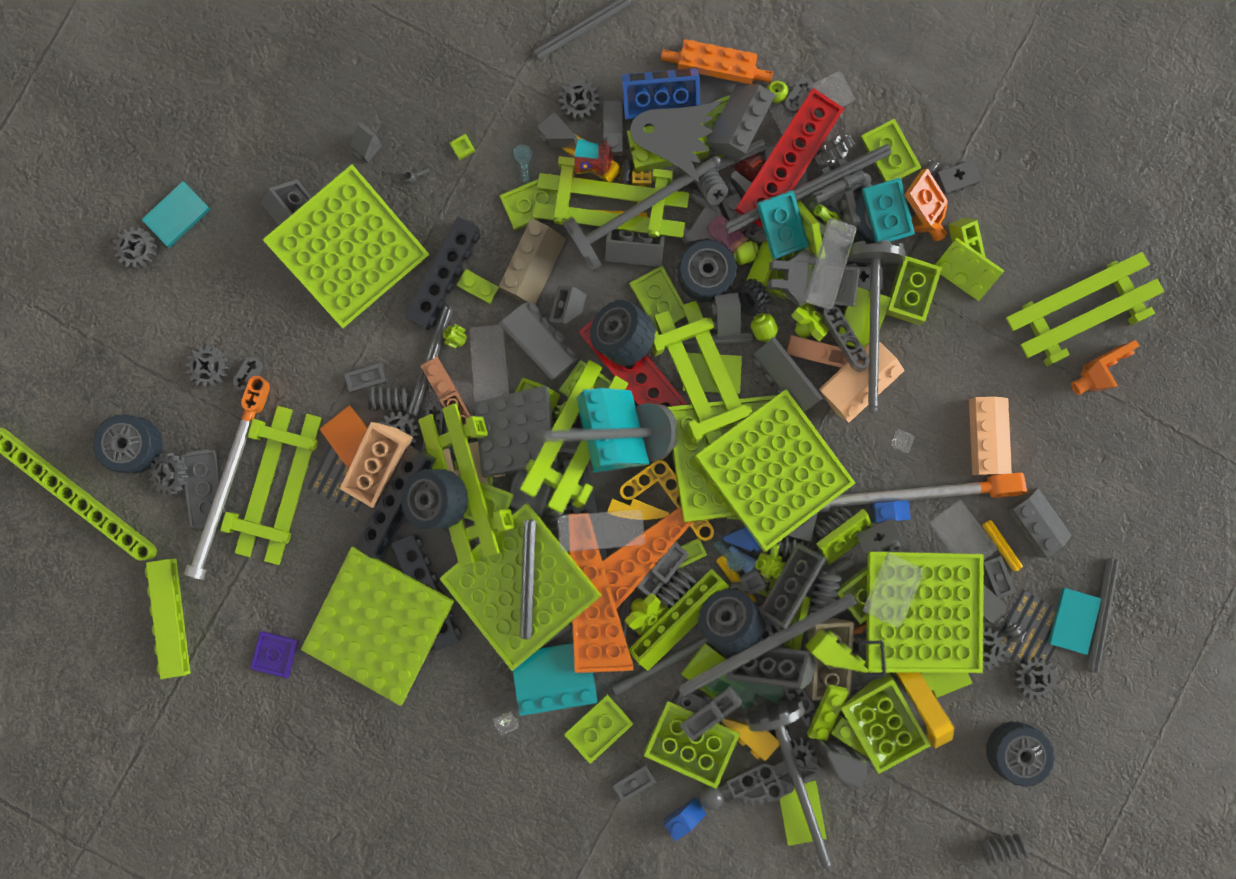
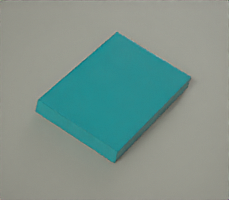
M901 177L862 189L875 243L882 240L891 242L915 234L906 197L904 196Z
M183 181L152 209L142 221L170 248L211 209Z
M793 190L756 203L772 259H777L809 247Z
M1062 588L1048 644L1087 655L1102 599Z

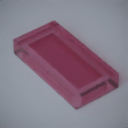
M719 214L706 228L714 237L730 249L733 254L747 239L738 230L727 233L724 225L728 221Z

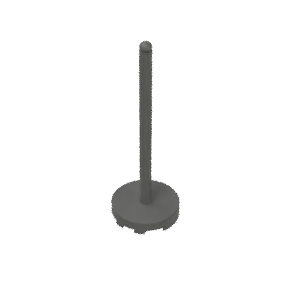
M714 156L696 167L695 170L698 177L718 166L720 158ZM686 173L586 236L572 216L565 219L562 223L590 270H596L602 265L590 244L694 181V179Z
M886 240L865 245V241L856 242L849 245L846 252V261L850 264H858V266L862 267L871 264L870 363L868 381V411L871 414H875L878 411L880 267L893 266L905 261L903 244L890 245V241Z
M645 403L636 407L641 428L542 431L539 438L543 442L643 437L648 460L658 461L665 459L677 444L675 425L677 420L672 411L666 406L656 403Z
M785 697L777 698L778 702L767 705V702L759 705L758 710L750 715L748 712L745 714L744 717L748 729L754 732L775 729L819 860L824 869H829L831 867L830 858L784 727L799 719L805 713L800 697H797V700H786Z

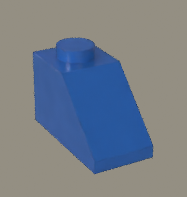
M909 500L870 504L872 523L885 522L892 518L894 521L911 519Z
M746 527L721 537L724 542L749 551L754 550V552L762 550Z
M694 797L664 818V826L676 842L690 832L702 820L706 812L696 797Z

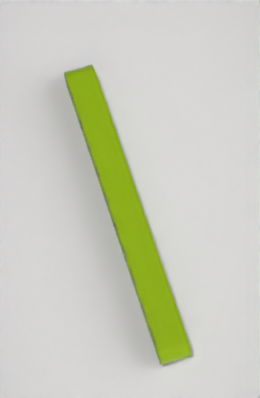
M0 427V454L135 559L144 561L151 560L156 556L157 549L154 544L8 430ZM12 443V449L9 451V445ZM25 455H27V461H26V462H24V460H23V458H24ZM40 466L42 467L41 474L38 472ZM56 477V478H57V484L54 486V485H53V480H54V478ZM71 489L72 496L69 498L68 491ZM84 501L87 502V507L85 510L83 508ZM99 512L102 514L101 521L97 518ZM114 524L117 525V531L115 533L112 530ZM129 535L132 537V543L130 545L127 542V538ZM144 547H146L147 549L146 556L142 554V550Z

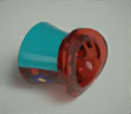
M583 139L578 140L574 156L576 174L596 172L597 175H601V178L608 174L613 161L612 148L608 140H603L604 144H596Z

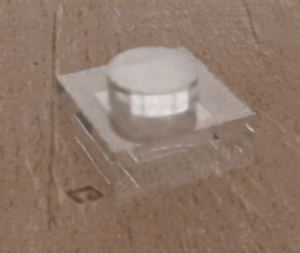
M896 429L889 447L908 454L915 436L901 429Z
M511 711L493 719L501 736L519 728L518 721Z

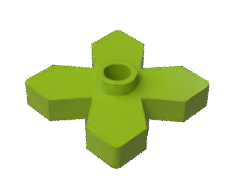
M805 303L803 306H799L791 315L797 321L795 332L801 338H807L812 335L820 341L829 331L822 316L812 304Z
M651 593L645 600L638 598L633 601L630 607L632 613L625 619V622L633 630L636 629L635 631L642 637L669 609Z

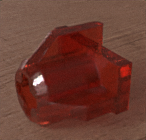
M754 154L748 159L736 163L735 169L736 172L752 182L763 167L764 161L759 155Z

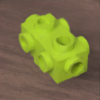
M779 544L771 547L770 555L760 553L754 566L761 571L760 574L769 579L773 576V579L776 581L787 563L782 561V556L778 555Z

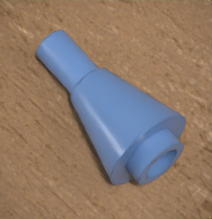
M734 545L728 549L737 558L736 560L745 574L756 568L754 567L756 559L741 553Z

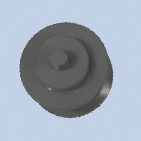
M1007 623L1008 627L1004 635L1011 636L1009 642L1023 643L1022 639L1027 632L1026 630L1021 631L1019 629L1021 623Z

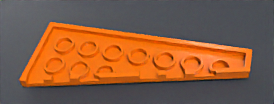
M681 506L602 561L616 609L692 524V522L683 523Z
M568 514L570 556L602 595L573 620L575 673L632 671L633 663L589 514Z

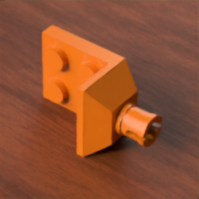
M923 169L904 196L915 211L912 219L914 232H929L933 241L937 242L947 235V231L943 228L941 222L945 218L948 200L929 170Z
M1133 340L1119 345L1085 364L1080 374L1082 377L1071 382V388L1075 394L1081 395L1087 390L1099 392L1118 386L1108 367L1118 363V360L1134 354L1133 350L1140 347L1138 342Z

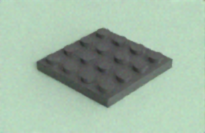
M547 386L474 402L476 417H483L488 436L478 438L482 477L486 478L524 470L530 459L536 460L545 443L540 440V433L542 431H551L553 428L549 389ZM557 456L555 457L553 463H557Z

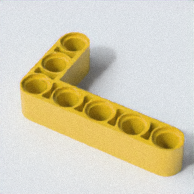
M663 460L655 461L624 483L620 488L621 497L625 500H632L658 482L675 507H680L677 503L679 491L676 475ZM657 464L664 465L665 472L659 475L655 472L654 468ZM642 475H647L650 479L649 484L646 486L639 483V477ZM672 479L676 482L674 490L666 488L667 480ZM626 486H631L634 489V494L631 497H626L623 494V489ZM708 520L695 521L690 525V528L700 540H710L714 535V529ZM703 526L708 527L710 530V534L705 538L699 532Z
M894 672L926 724V735L934 749L953 740L954 728L920 672Z

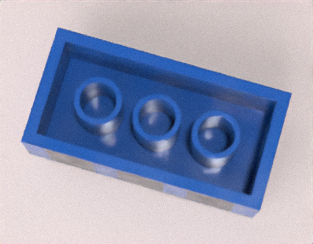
M697 68L621 74L625 119H635L639 114L652 109H671L700 105V77Z

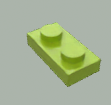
M467 269L457 284V287L490 305L499 291L498 286Z

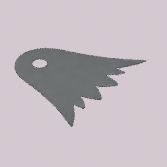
M722 100L698 106L645 111L633 120L630 128L631 136L639 146L668 160L699 182L692 162L700 163V161L693 152L707 151L705 144L698 138L707 136L713 131L701 124L712 119V117L705 115L716 108ZM652 124L654 131L652 133H645L643 131L644 125Z

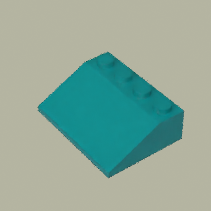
M609 388L583 390L576 398L584 430L641 428L632 391ZM643 437L586 440L594 472L649 464Z
M574 642L541 647L513 670L520 716L598 703L593 672L575 673Z

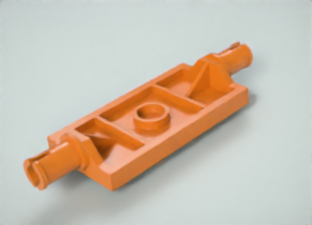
M684 39L682 51L674 52L665 49L662 51L661 61L677 64L678 70L697 68L699 74L751 85L754 80L770 84L773 76V71L757 69L756 60L758 54L686 39Z

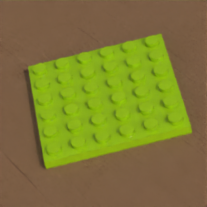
M352 164L263 239L342 328L348 325L430 255Z
M787 389L694 456L763 552L769 550L855 484V481Z
M777 395L740 399L742 406L750 405L754 413ZM723 401L709 402L714 417L727 412ZM692 404L667 407L672 411L677 420V424H675L677 444L675 448H672L683 523L737 516L694 457L709 446L705 435H703L700 442L695 444L691 442L685 426L688 422L695 419L697 423H700ZM733 424L721 428L722 435L734 427Z
M528 503L512 515L515 529L494 532L499 554L485 558L480 543L471 551L475 563L461 568L459 563H457L440 578L511 671L516 669L602 596ZM525 520H534L536 522L532 637L530 639L520 638L523 530Z
M353 546L301 650L401 706L454 600L379 559L368 557L357 547Z
M868 552L867 641L882 640L884 642L886 672L983 673L984 554ZM880 644L866 645V668L869 670L868 672H882Z

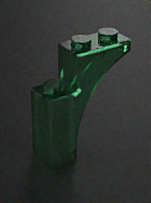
M726 675L703 686L705 690L717 695L731 685L742 700L739 707L746 711L753 705L755 694L774 703H777L784 694V687L728 680L725 678Z

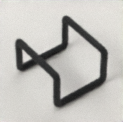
M854 634L853 638L859 645L880 644L882 673L862 674L861 671H856L859 677H884L886 675L884 642L882 640L860 641L859 638H867V634Z

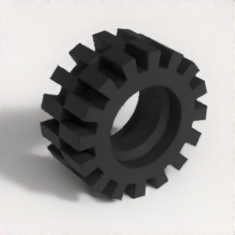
M756 279L746 280L734 292L738 293L741 311H745L744 314H749L750 316H757L770 305V297H767L769 291L766 292V287H762V282L759 281L757 283Z

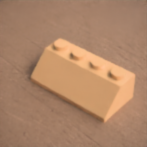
M880 341L878 395L904 372L897 358ZM869 343L864 347V350L866 351L868 356ZM856 361L857 363H861L862 365L864 363L863 361ZM847 363L819 389L835 414L848 423L868 405L869 365L863 372H857Z
M974 397L969 399L972 475L1012 473L1008 398Z
M371 422L340 489L374 508L381 499L387 484L393 477L395 469L401 462L404 452L408 449L413 437L397 428Z

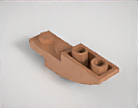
M790 335L786 350L789 355L841 368L848 363L838 346Z
M438 356L422 364L421 368L439 397L442 406L445 408L456 403L462 424H467L466 419L471 417V414Z

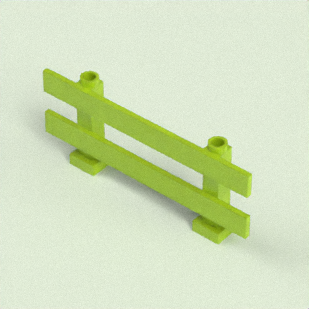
M559 156L560 176L540 173L537 186L538 189L558 191L556 205L535 202L533 218L551 220L556 224L563 225L562 222L572 216L577 224L601 227L620 214L569 207L571 193L641 202L672 183L673 171L653 169V182H656L655 188L573 178L574 171L578 172L579 170L578 158ZM676 191L652 206L650 218L635 216L616 229L647 233L650 237H660L662 235L683 238L685 222L663 220L664 206L687 209L689 193Z
M1140 252L1120 263L1116 260L1106 266L1107 269L1035 304L1031 301L1022 306L1023 310L1005 319L1012 331L1030 324L1036 337L1020 346L1027 358L1044 351L1047 358L1043 361L1046 366H1049L1070 355L1067 348L1061 350L1058 343L1126 310H1129L1132 316L1127 319L1132 326L1155 314L1153 308L1146 309L1143 302L1165 291L1158 279L1136 289L1128 276L1150 265L1143 252ZM1112 283L1115 285L1120 297L1052 330L1048 327L1044 316Z
M695 300L681 306L689 323L688 325L676 329L669 311L654 316L661 335L656 331L651 349L654 356L662 354L667 347L700 423H697L695 419L688 422L685 426L692 444L700 442L703 435H705L710 445L722 436L721 428L731 424L735 427L753 414L750 405L742 406L710 334V330L714 328V323L711 318H703ZM695 337L726 407V413L714 417L682 341Z
M588 360L579 379L571 381L568 387L571 390V394L551 431L570 430L579 413L576 398L583 390L594 389L592 387L602 369L601 366ZM615 375L609 389L625 390L628 383ZM581 440L564 475L550 468L564 441L545 442L536 460L530 459L527 463L525 470L528 471V475L520 490L534 498L542 482L550 485L556 490L548 506L561 514L570 498L574 499L572 505L577 508L584 505L593 488L587 483L583 486L577 484L590 460L586 440Z
M454 403L442 409L449 432L438 436L432 414L418 421L424 438L425 449L436 458L432 470L448 471L443 449L453 446L461 477L467 489V498L475 525L465 529L461 519L456 525L449 527L451 541L461 568L475 563L469 541L479 538L484 557L499 554L494 532L510 531L515 529L510 510L496 511L493 513L494 517L489 518L467 442L469 438L488 436L483 417L475 416L467 418V424L463 425L457 404Z
M277 406L271 427L265 426L266 422L256 419L252 420L248 437L256 440H261V437H264L268 440L245 519L238 518L239 514L225 512L220 531L234 533V530L240 531L235 553L251 557L256 536L269 539L270 542L264 561L280 565L285 545L289 543L291 538L289 531L312 451L316 450L318 444L316 438L322 420L321 417L306 414L301 435L289 433L287 429L293 410ZM283 443L297 446L273 528L262 525L260 522Z

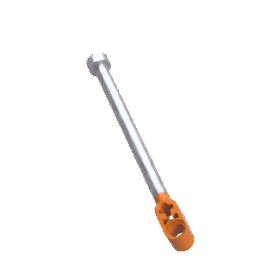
M260 376L251 377L247 383L241 401L244 412L191 565L186 566L184 574L204 580L207 570L203 569L243 453L252 420L255 414L263 410L270 390L268 381ZM258 382H262V383H263L262 388L259 389V390H256V389H255L256 384H257ZM256 402L255 406H250V403Z
M1024 473L999 474L988 477L987 482L839 495L819 512H828L830 507L982 493H990L991 498L1021 496L1028 492Z

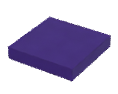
M260 631L250 669L289 678L299 640Z

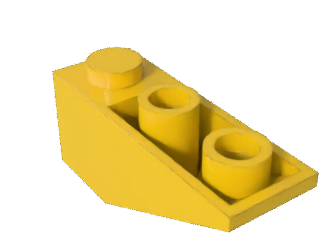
M724 717L721 720L723 722L721 725L740 733L737 741L742 746L747 744L752 749L750 753L758 760L762 758L766 761L780 745L779 740L769 731H750L746 722Z

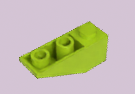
M820 629L805 646L825 665L866 673L869 671L864 666L866 662L857 654L853 657L850 654L852 650L844 643L839 645L836 642L838 638L830 631L825 633Z

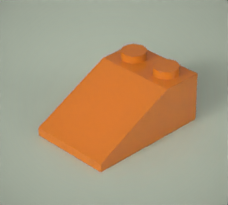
M349 405L321 427L320 430L340 459L350 468L368 427Z

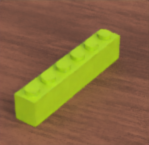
M167 559L147 562L145 575L149 583L147 594L151 599L152 633L156 640L154 651L158 656L157 673L160 675V679L185 676L190 674L177 560Z
M711 569L628 649L629 653L641 666L649 671L698 623L699 612L703 603L715 592L722 591L723 589L730 590V587Z

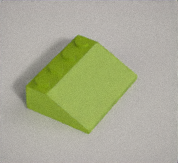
M888 672L884 677H878L869 682L840 707L878 774L931 746Z
M667 701L643 751L644 756L717 789L740 733L717 723L692 741L680 724L694 712Z

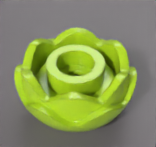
M773 81L766 87V89L776 94L772 101L773 103H781L787 99L789 89L784 82Z

